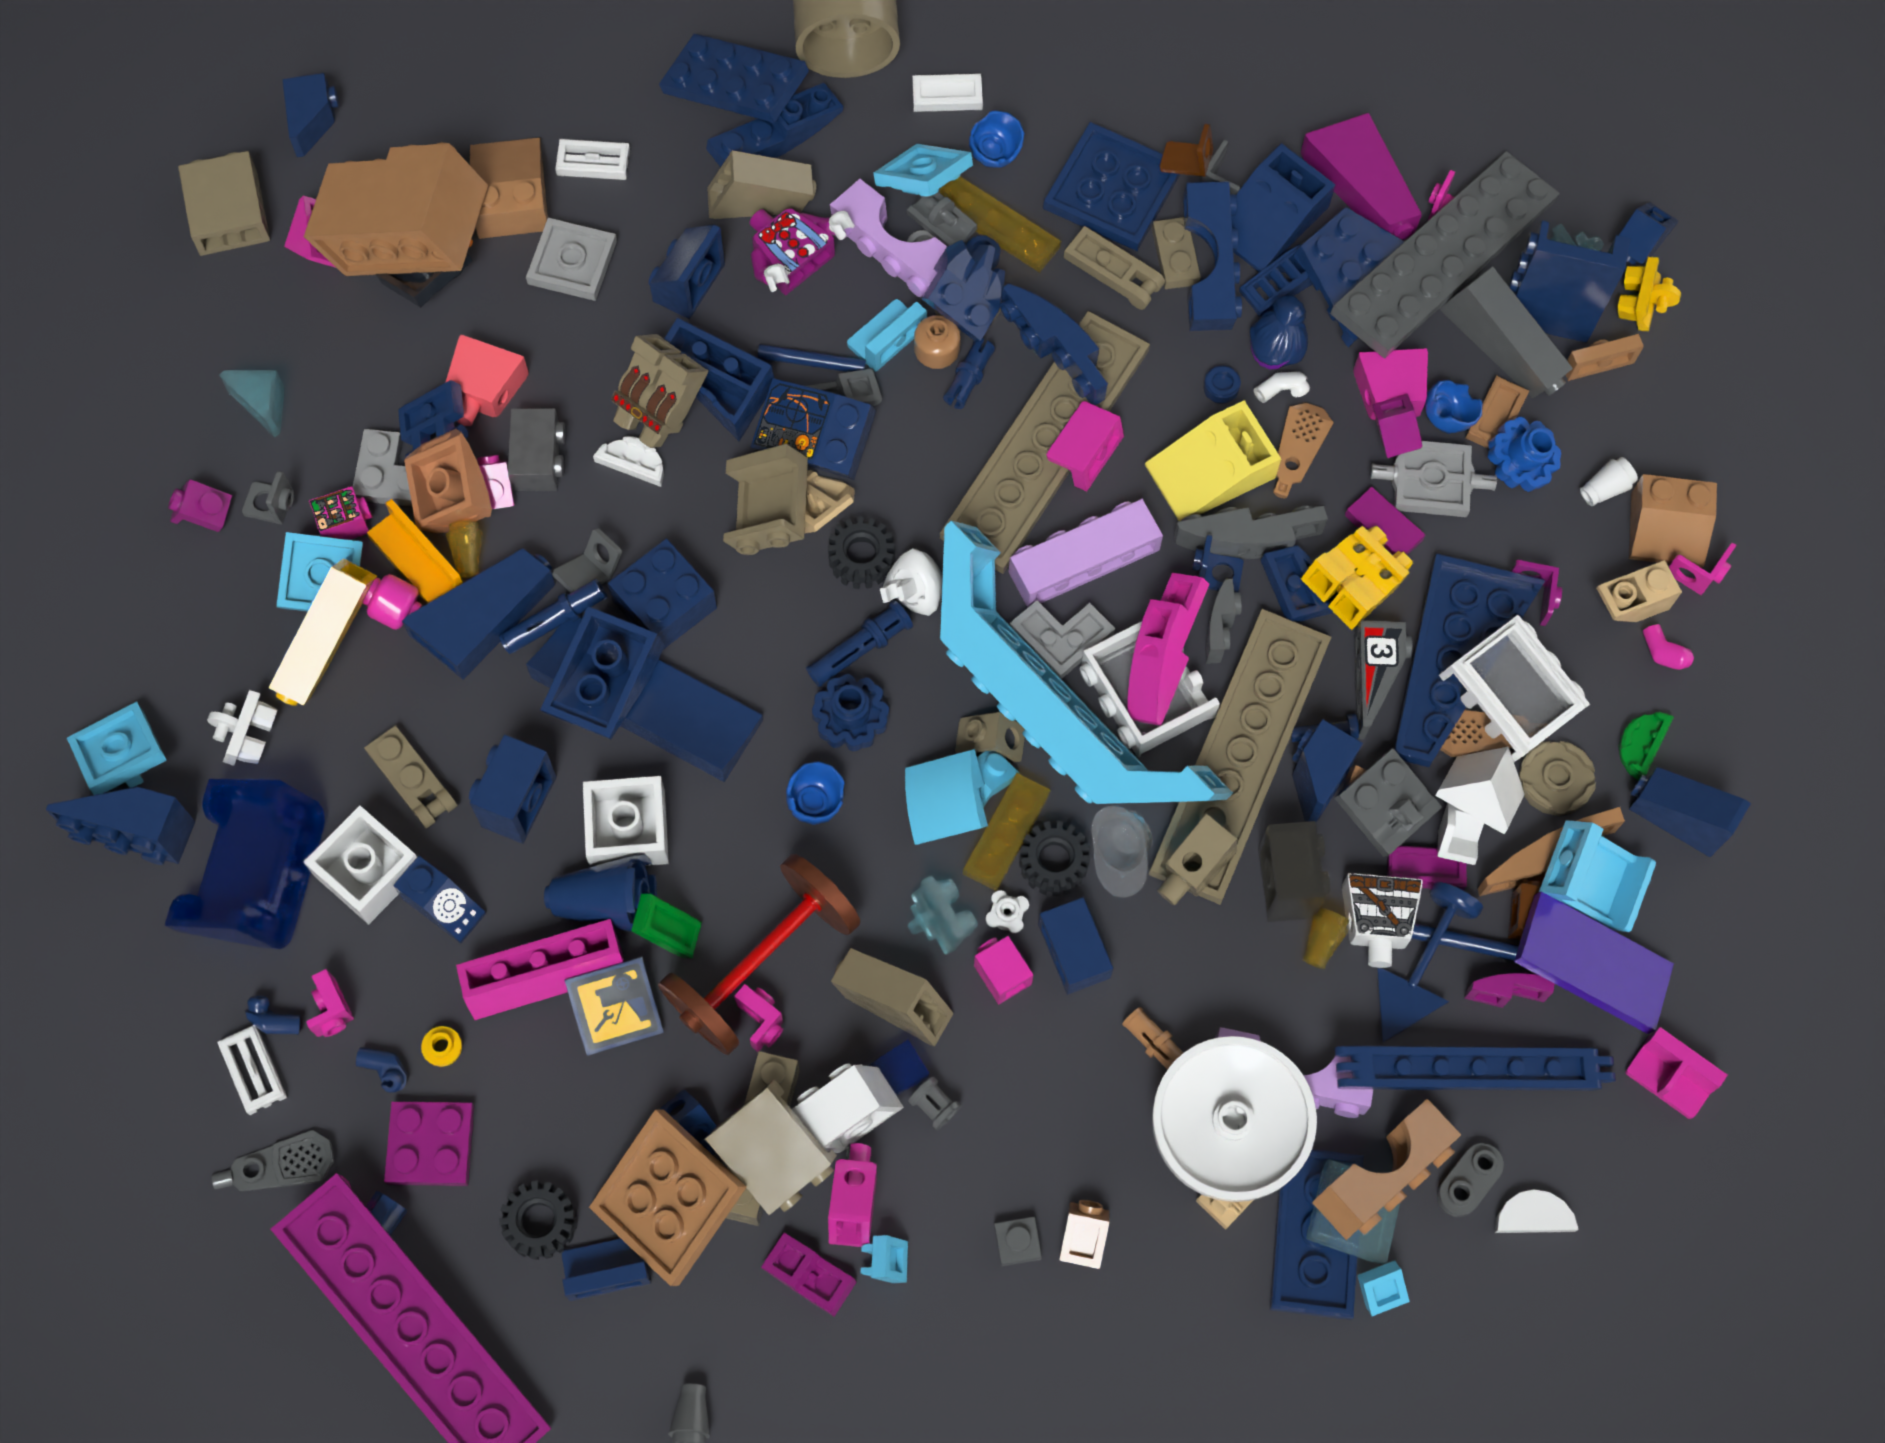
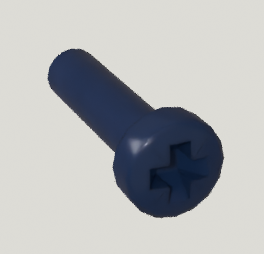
M1346 714V720L1329 722L1353 738L1359 739V723L1355 714ZM1319 724L1294 727L1290 736L1291 742L1301 741L1309 727L1316 731Z

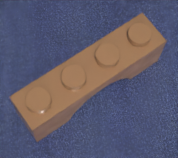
M1426 1099L1386 1136L1393 1153L1392 1172L1374 1173L1353 1164L1312 1203L1345 1240L1350 1238L1358 1229L1365 1235L1382 1220L1377 1213L1382 1207L1391 1212L1407 1197L1402 1191L1405 1186L1409 1185L1415 1190L1431 1175L1426 1169L1428 1165L1433 1163L1439 1168L1455 1153L1450 1145L1461 1134Z

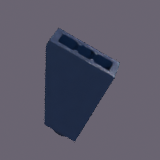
M1657 767L1648 778L1641 775L1630 793L1636 798L1629 810L1706 856L1711 857L1734 834L1751 803L1738 796Z

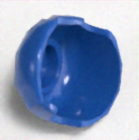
M996 110L990 111L973 126L969 137V148L973 157L984 166L1002 168L1014 161L1020 153L1025 133L1020 121L1010 113Z
M1443 380L1436 382L1428 390L1424 405L1426 414L1430 422L1441 432L1450 434L1465 431L1475 425L1482 417V400L1470 397L1467 384Z
M820 761L803 764L793 773L786 788L788 809L801 822L812 825L829 822L839 812L843 804L845 784L843 777L832 765Z

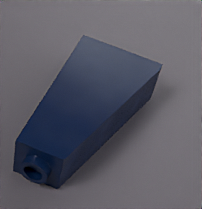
M522 548L410 613L402 622L411 638L464 680L501 642L499 635L516 626L555 586L551 573L553 568L541 555L535 554L532 556Z

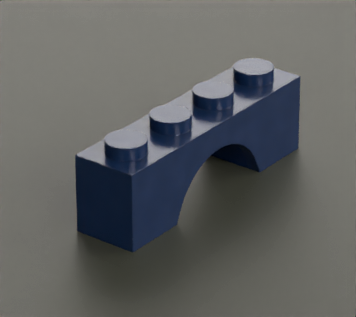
M1229 182L1187 183L1183 193L1184 229L1200 236L1209 245L1214 257V270L1204 280L1192 285L1188 295L1189 331L1232 330L1236 319L1241 318L1242 315L1241 296H1235V284L1240 282L1239 262H1234L1233 250L1238 248V229L1232 228L1231 216L1236 215L1237 204L1236 195L1230 194Z

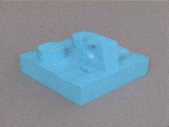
M915 144L873 172L876 186H889L902 190L904 193L931 196L936 194L939 188L948 182L958 179L961 173L973 166L971 152Z
M286 532L277 608L308 612L333 565L344 558L360 566L363 542Z
M137 701L67 737L86 783L94 795L103 794L124 782L129 788H133L144 782L140 774L166 761L165 755L144 711Z

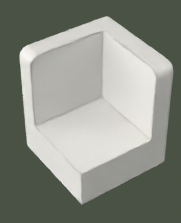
M1447 803L1438 830V857L1475 865L1478 858V840L1484 823Z

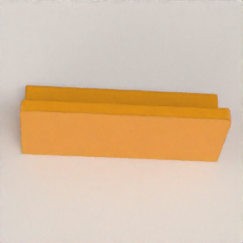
M392 499L387 501L385 504L390 515L367 532L368 537L407 582L417 587L419 595L428 604L462 584L463 582L458 572Z

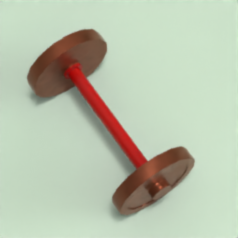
M791 854L780 865V868L787 882L803 901L704 998L674 973L667 974L658 983L664 996L681 1014L679 1016L680 1020L693 1033L696 1034L698 1032L712 1046L725 1055H729L740 1043L732 1029L715 1009L813 912L844 935H850L860 925V918L856 910L838 887L819 869L797 854Z

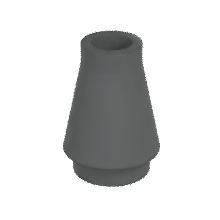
M684 1384L681 1386L680 1397L668 1433L672 1437V1443H705L710 1438L705 1386L698 1384Z

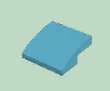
M975 749L905 768L906 802L915 845L988 826L978 788L984 787V782Z

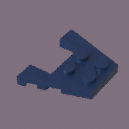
M1345 207L1304 242L1296 251V254L1316 291L1321 290L1329 305L1327 311L1332 321H1335L1337 319L1330 314L1333 306L1399 248L1404 241ZM1337 320L1343 331L1341 338L1349 348L1359 337Z

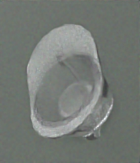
M1114 805L1104 807L1095 814L1092 822V839L1097 877L1104 889L1113 896L1121 898L1133 896L1142 889L1147 879V854L1153 844V833L1150 825L1135 810L1128 811L1124 807Z

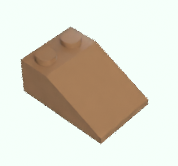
M540 138L470 145V166L488 184L475 226L479 239L543 232L548 214Z

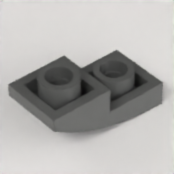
M1225 579L1214 603L1206 635V664L1221 663L1224 651L1230 649L1229 628H1232L1235 616L1241 614L1240 592H1234L1233 579Z

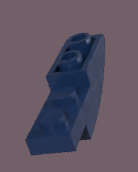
M822 83L793 95L775 123L761 119L753 120L708 139L706 149L720 167L732 150L778 158L799 146L829 124L843 111V105L827 85Z
M1011 284L1005 285L1002 291L1000 309L1008 322L1016 324L1025 346L1029 350L1034 349L1040 359L1052 353L1053 360L1058 368L1066 370L1072 378L1073 387L1081 398L1086 397L1092 405H1097L1104 401L1108 383L1095 367L1097 366L1099 347L1073 319L1045 299Z

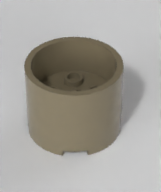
M793 0L796 53L799 60L805 61L810 70L830 77H859L884 68L898 54L900 38L896 0Z

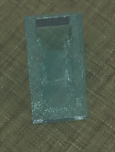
M224 370L220 373L219 376L228 393L274 437L279 435L281 432L285 387L277 371Z

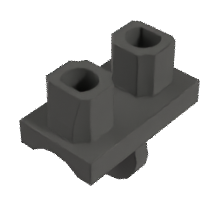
M939 192L931 196H922L918 202L907 209L908 216L946 246H950L960 240L966 243L968 238L978 229L977 224L959 210L949 197H944Z

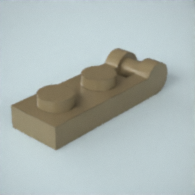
M1086 226L1082 228L1064 251V259L1128 298L1133 306L1141 310L1145 309L1150 303L1152 293L1158 292L1165 284V279L1159 272ZM1135 277L1143 282L1140 287L1132 282Z
M396 725L364 747L370 758L426 829L436 823L434 818L444 811L449 813L458 807L452 796L438 781ZM433 793L436 799L424 806L421 801Z

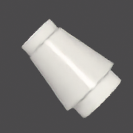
M1625 458L1610 459L1585 486L1580 488V493L1590 506H1594L1597 503L1631 490L1633 488L1632 484L1638 480V477L1632 465Z

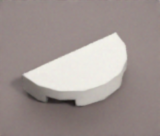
M624 436L622 440L613 441L608 445L605 443L601 445L593 456L596 463L661 487L664 471L660 456L655 448L646 446L637 437Z
M1535 1189L1520 1192L1507 1201L1498 1213L1495 1225V1233L1576 1232L1579 1230L1574 1213L1562 1199L1550 1192Z

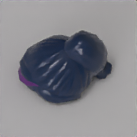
M1294 296L1277 298L1273 303L1274 310L1263 314L1250 327V343L1253 357L1260 366L1269 370L1297 364L1304 358L1307 351L1308 333L1303 322L1306 318V310L1303 303Z

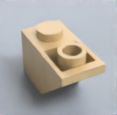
M1665 560L1598 585L1596 588L1614 621L1638 622L1670 610L1682 593Z

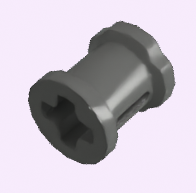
M933 1076L913 1093L908 1102L912 1106L917 1105L933 1121L932 1127L937 1131L952 1119L962 1105L958 1101L953 1102L937 1086L938 1080ZM930 1097L941 1107L940 1110L930 1101Z

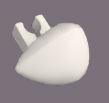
M912 548L903 553L888 572L884 585L880 588L883 603L890 602L895 598L911 611L930 616L937 610L940 604L943 581L942 573L938 565L927 553Z

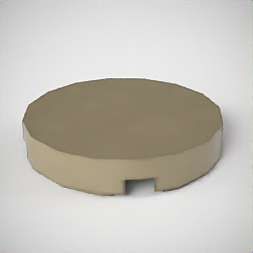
M1541 742L1527 753L1519 766L1518 776L1525 793L1524 797L1531 806L1546 814L1561 816L1576 812L1588 802L1595 791L1596 785L1593 762L1583 750L1569 742Z

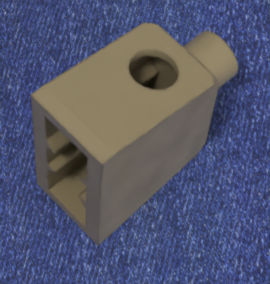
M1206 814L1166 862V872L1170 876L1159 887L1157 892L1173 906L1180 901L1187 891L1197 897L1236 854L1237 838ZM1195 863L1200 868L1195 872H1190L1185 869V866Z

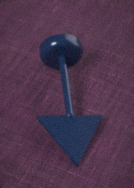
M1434 882L1430 889V897L1438 906L1445 909V912L1409 981L1385 969L1378 968L1383 1043L1449 1003V1001L1419 987L1418 984L1454 914L1465 919H1475L1481 914L1484 908L1482 903L1467 892L1447 883Z

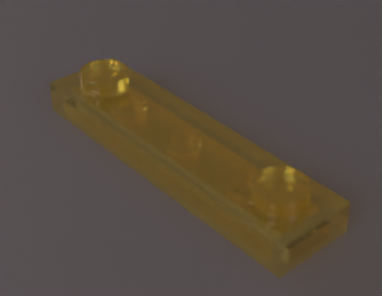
M961 176L939 188L938 192L941 195L949 197L959 210L977 224V233L994 239L1000 248L1039 273L1060 249L1061 241Z

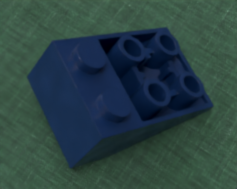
M1281 143L1256 168L1236 194V215L1231 216L1232 228L1238 229V248L1233 250V252L1255 270L1261 272L1277 260L1329 208L1336 185Z
M140 787L48 804L46 811L57 821L56 826L66 830L69 833L68 838L85 845H91L92 840L104 843L106 849L121 855H127L128 851L142 854V859L158 865H164L165 861L179 864L195 824V820L175 797Z

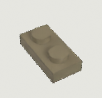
M1184 217L1153 221L1152 233L1161 275L1165 279L1164 288L1187 287L1200 282L1201 276L1190 231L1184 229Z

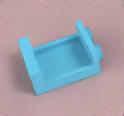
M1566 820L1539 892L1542 891L1611 930L1630 932L1637 919L1644 895L1651 881L1656 861L1649 857L1635 856L1602 837L1604 829L1592 822Z

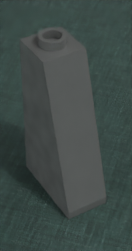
M1493 266L1439 308L1448 319L1520 387L1529 390L1528 395L1532 399L1544 391L1550 396L1566 383L1562 377L1573 369Z

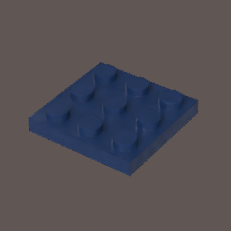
M1090 122L1046 196L1043 209L1082 227L1086 226L1097 234L1138 251L1153 221L1158 216L1181 174L1160 171L1163 154Z

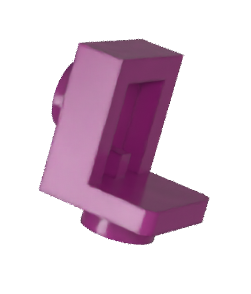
M189 479L181 489L175 488L168 504V509L173 510L170 522L178 524L183 519L219 532L223 528L232 495Z

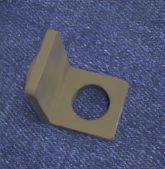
M1000 712L964 717L959 721L955 752L962 753L975 749V753L994 750L1014 762H1020L1022 760L1025 739L1022 732L1025 729L1020 723L1009 720ZM1008 728L1012 730L1015 737V744L1012 749L1007 746L1005 740Z

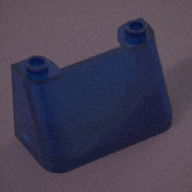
M209 779L203 796L202 807L206 818L218 825V829L198 896L192 894L178 895L172 901L164 926L181 933L267 949L285 948L293 937L311 874L304 861L319 846L325 823L324 810L316 800L281 780Z

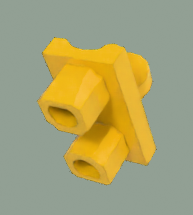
M1648 257L1646 266H1627L1624 280L1625 290L1640 291L1639 296L1621 295L1619 298V318L1637 321L1638 330L1649 331L1655 304L1657 305V312L1665 313L1667 307L1677 305L1681 297L1680 290L1673 286V279L1663 278L1662 284H1660L1661 274L1657 272L1659 258Z

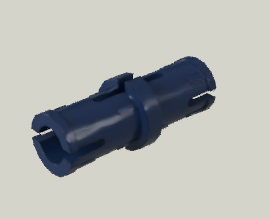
M983 338L981 341H974L964 362H959L955 370L956 376L943 396L944 401L950 406L957 396V402L954 406L956 409L964 408L974 386L979 385L984 376L982 371L995 351L994 345L987 341L982 350Z

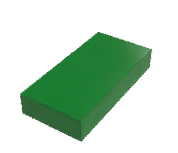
M641 894L631 931L681 958L692 959L702 921L653 894Z

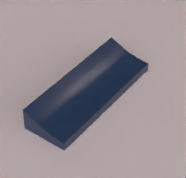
M581 618L574 622L569 620L560 625L543 647L526 663L532 679L549 688L551 687L579 627ZM658 660L650 680L620 726L725 782L763 722V715Z

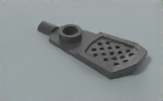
M311 1130L278 1142L268 1148L235 1159L230 1170L213 1173L214 1189H220L234 1185L242 1192L323 1182L334 1163L331 1141ZM252 1164H258V1175L248 1178L246 1175L247 1168Z

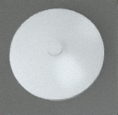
M1230 1036L1214 1038L1199 1043L1174 1061L1163 1076L1157 1089L1152 1109V1125L1158 1150L1164 1162L1180 1181L1204 1196L1221 1201L1243 1202L1259 1199L1279 1190L1300 1171L1313 1147L1317 1128V1115L1314 1098L1305 1077L1287 1056L1264 1042L1251 1038Z

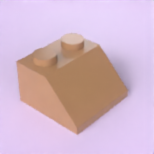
M1643 474L1631 493L1629 559L1658 563L1665 560L1667 564H1671L1677 555H1681L1700 568H1703L1716 519L1717 483Z

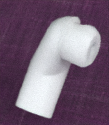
M1277 372L1255 387L1254 393L1259 401L1265 403L1282 390L1290 389L1292 396L1301 397L1309 392L1310 385L1306 381L1307 376L1301 372Z

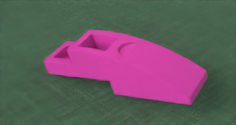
M1172 573L1161 601L1150 599L1137 637L1129 677L1127 712L1133 721L1159 726L1163 723L1189 660V657L1182 652V649L1209 587V583L1203 577Z

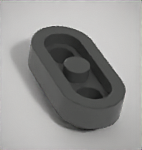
M1484 1143L1473 1145L1462 1155L1442 1181L1437 1190V1201L1440 1208L1446 1214L1453 1217H1463L1470 1214L1501 1176L1504 1161L1500 1152L1495 1147ZM1478 1157L1488 1159L1490 1163L1489 1170H1483L1479 1167L1477 1163ZM1455 1188H1462L1466 1192L1465 1201L1456 1199L1454 1196Z

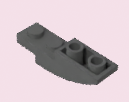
M1301 506L1294 509L1291 513L1281 515L1267 513L1259 516L1256 520H1252L1249 507L1238 510L1235 507H1228L1213 515L1202 517L1199 514H1194L1183 518L1177 522L1173 538L1175 544L1196 551V548L1203 549L1207 534L1213 535L1210 553L1241 559L1262 558L1265 553L1293 547L1297 539L1321 535L1328 518L1324 506L1315 508Z

